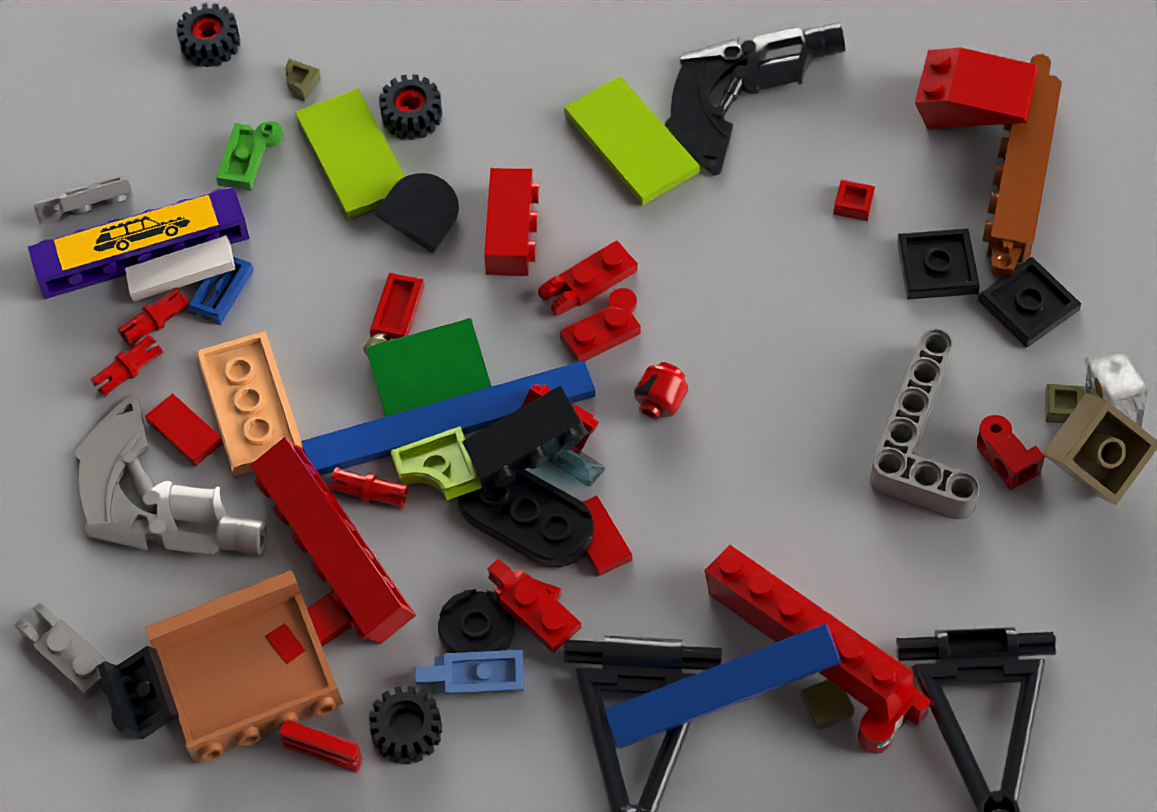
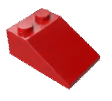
M962 47L928 50L915 105L927 129L1026 123L1038 67L1036 64Z

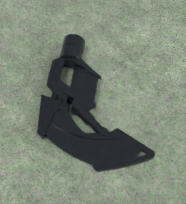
M839 22L805 30L792 28L755 36L753 41L746 40L742 44H738L739 37L683 54L679 59L682 67L678 73L672 93L671 117L665 122V127L699 165L712 175H719L723 169L733 131V124L724 120V116L733 101L737 100L742 90L750 94H756L761 89L794 82L802 84L805 72L812 59L845 52V39ZM799 44L802 46L799 53L764 60L768 51ZM734 72L733 77L723 91L721 100L714 107L709 100L712 90L724 77ZM707 159H714L716 163L711 164Z

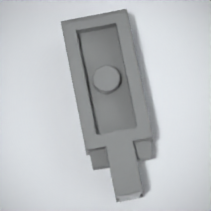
M121 175L60 193L59 196L33 204L40 225L57 223L61 215L70 210L73 215L90 211L93 209L92 204L105 200L107 205L126 199L125 194L132 192L127 176Z

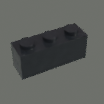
M560 385L463 440L462 443L481 479L492 489L510 484L515 480L518 473L527 468L534 469L542 466L549 460V456L555 452L577 446L582 441V437L589 433L569 396Z

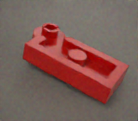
M627 288L615 289L609 295V307L560 330V338L576 362L587 361L641 334V326L632 314L637 307V297L632 290Z

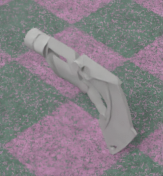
M129 395L100 421L75 450L74 455L80 462L79 491L83 511L88 524L83 525L87 537L147 551V541L153 540L158 544L164 543L166 550L213 555L219 550L241 551L258 555L263 553L267 541V523L262 520L228 516L223 507L220 487L212 490L173 485V481H164L157 486L153 485L150 477L145 474L137 459L140 453L149 449L141 405L137 395ZM129 407H132V408H133V411L127 412V413H123V412H125ZM127 469L135 481L134 485L148 512L133 505L121 490L119 483ZM174 519L218 525L216 534L213 536L181 532L178 530Z

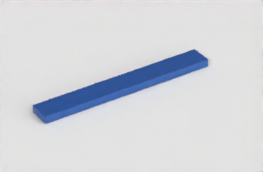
M583 360L302 441L305 455L321 476L333 472L336 467L342 470L390 456V451L457 427H461L463 434L484 429L520 409L529 389L534 387L536 383L540 386L545 384L551 390L561 385L572 403L596 397V390Z

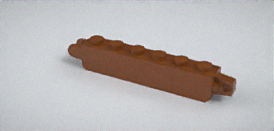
M1043 53L1032 56L1030 61L1031 64L1037 65L1038 73L1027 122L1004 124L1003 130L1010 132L1009 137L1001 138L998 157L1005 158L1003 165H996L993 185L999 186L998 193L991 192L987 213L994 214L993 222L986 220L982 238L983 242L989 243L986 257H991V274L1013 275L1017 263H1023L1030 258L1032 244L1035 239L1062 82L1057 76L1049 75L1051 60L1046 55H1043Z

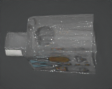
M1103 351L1090 353L1084 360L1087 367L1084 395L1089 393L1108 400L1142 427L1148 389L1126 356L1118 354L1107 357Z

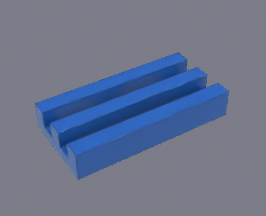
M233 256L235 270L226 272L223 278L219 280L206 306L202 304L220 274L204 279L187 306L189 314L196 316L199 313L203 319L209 320V318H212L214 323L221 325L253 271L252 263Z

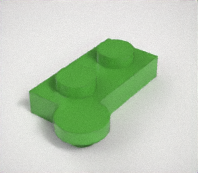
M266 121L261 123L256 130H253L250 125L234 123L216 176L218 186H234L235 189L252 191L266 147L276 146L283 139L281 126L276 122Z

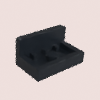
M146 646L118 665L103 661L97 666L101 676L100 686L108 697L112 710L111 719L119 732L144 739L179 717L157 649Z

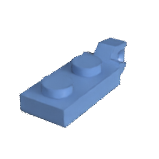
M523 650L444 653V656L434 657L435 666L414 667L416 685L435 684L436 693L464 694L524 691Z

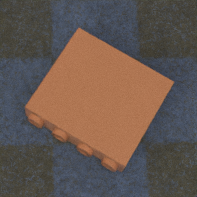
M292 570L145 627L151 645L157 649L179 713L178 719L187 742L185 745L194 763L213 761L221 757L225 751L237 746L246 747L253 745L262 736L275 731L280 732L285 720L299 723L312 716L322 717L332 713L337 706L344 704ZM284 623H286L305 649L304 653L288 664L284 662L265 637Z

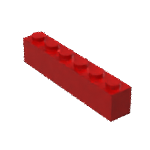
M283 437L250 465L258 477L254 480L255 484L266 497H272L276 503V506L273 507L275 514L284 524H290L295 533L292 535V539L304 553L309 552L314 560L311 563L312 569L324 582L328 580L334 589L330 592L331 597L342 610L345 611L347 609L353 619L350 621V625L363 640L369 638L382 644L416 616L301 447Z
M729 545L704 570L709 595L776 643L820 625L827 624L842 663L818 673L888 723L914 696L913 671L732 545Z

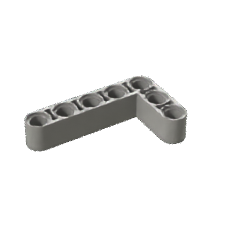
M933 328L925 331L919 340L875 452L870 483L875 491L885 496L954 519H965L972 515L976 507L980 491V485L976 477L968 472L915 455L948 369L953 347L952 337L947 331ZM930 350H935L940 353H932L930 352ZM919 379L927 380L928 383H923V382H920V381H918V380H919ZM905 409H914L918 412L912 413ZM899 438L905 440L906 442L899 443L894 441L893 439ZM882 469H891L895 473L888 474L883 472ZM918 481H927L931 485L923 486ZM954 493H963L968 498H959Z

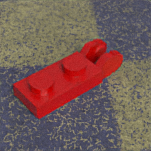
M615 240L559 274V276L549 279L542 284L537 293L545 301L553 296L555 297L564 290L567 291L555 299L550 307L553 313L558 316L566 311L568 312L577 305H584L636 273L638 263L618 240Z

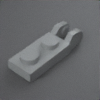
M38 603L33 607L35 615L51 629L40 637L34 628L22 619L15 624L16 629L32 644L36 653L81 694L88 698L100 687L101 676L97 666L103 661H109L62 619L58 620L48 608Z

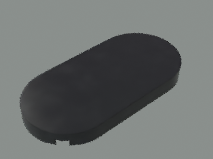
M527 470L518 473L513 482L500 488L494 487L490 489L480 477L483 488L458 496L460 512L469 524L538 564L548 567H563L573 564L587 554V549L593 541L594 522L588 507L577 498Z

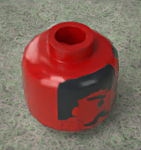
M660 362L659 365L647 367L634 389V397L640 404L639 410L644 415L653 419H658L660 416H673L678 411L688 392V384L684 380L685 374L676 366L666 362Z

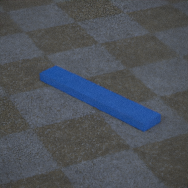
M823 624L620 703L604 711L616 747L621 749L836 666L842 662L827 624Z

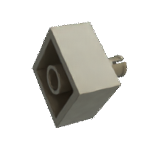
M1086 393L1042 454L1095 496L1117 505L1157 450V440L1108 400Z

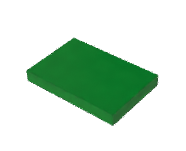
M471 318L365 347L385 417L492 387Z

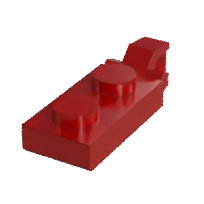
M497 559L487 568L489 573L488 579L497 586L494 594L499 598V604L552 653L557 651L565 643V640H569L581 629V622L528 573L525 574L520 568L513 573L511 568L500 559Z

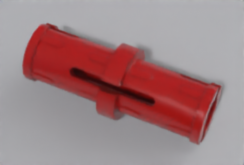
M177 287L154 304L148 303L143 306L141 313L117 328L118 333L124 341H127L128 346H134L135 343L155 329L160 331L165 327L166 321L187 308L189 302L183 293L179 294L180 290Z
M147 335L145 339L125 354L120 352L115 356L116 361L97 375L91 377L94 387L106 379L109 380L97 389L98 392L106 397L109 392L127 378L134 379L139 375V369L163 353L159 344L145 352L156 340L152 336Z
M336 467L331 479L336 481L330 482V491L361 497L362 502L371 503L374 500L403 509L408 498L403 496L409 493V485L378 479L376 474L368 473L365 476Z

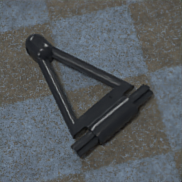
M1015 627L935 630L934 637L896 638V657L898 661L935 660L936 662L915 664L911 669L922 693L931 700L929 708L977 812H1020L1018 800L1045 660H1019L1018 656L1055 655L1056 636L1053 632L1017 633ZM1021 682L1000 791L990 792L941 685Z
M605 635L604 642L565 640L564 663L603 665L602 668L579 667L575 669L611 812L657 811L691 722L666 731L638 805H630L612 733L604 711L605 707L601 691L649 693L695 675V673H681L682 669L708 670L720 665L722 648L683 646V639Z

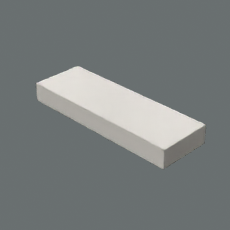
M223 236L126 267L125 270L129 294L135 302L172 290L175 287L179 288L235 270L230 242L227 236Z

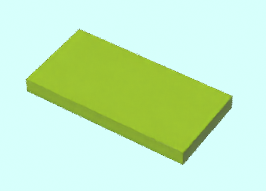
M621 76L564 107L565 116L642 205L697 175L700 171V165Z
M358 88L295 112L296 119L348 220L377 209L394 185L405 177Z

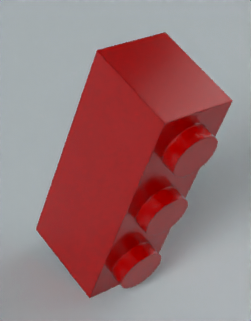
M490 168L484 247L486 275L528 276L529 262H536V241L530 240L531 233H537L538 212H533L532 207L533 204H539L540 184L533 183L532 169Z

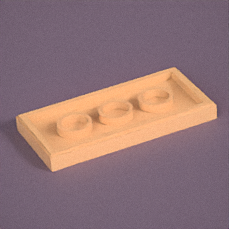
M265 331L195 351L234 477L253 472L250 465L283 437L301 447L304 452Z

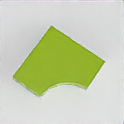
M461 427L391 450L390 452L401 484L422 483L432 485L439 489L447 500L483 488L478 472L462 443L465 437Z

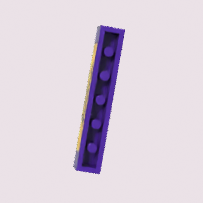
M233 186L226 189H217L209 194L195 198L183 199L161 208L149 209L123 219H114L106 224L89 229H80L72 234L58 238L46 239L27 247L37 282L45 300L126 276V267L223 236H227L230 245L250 238Z

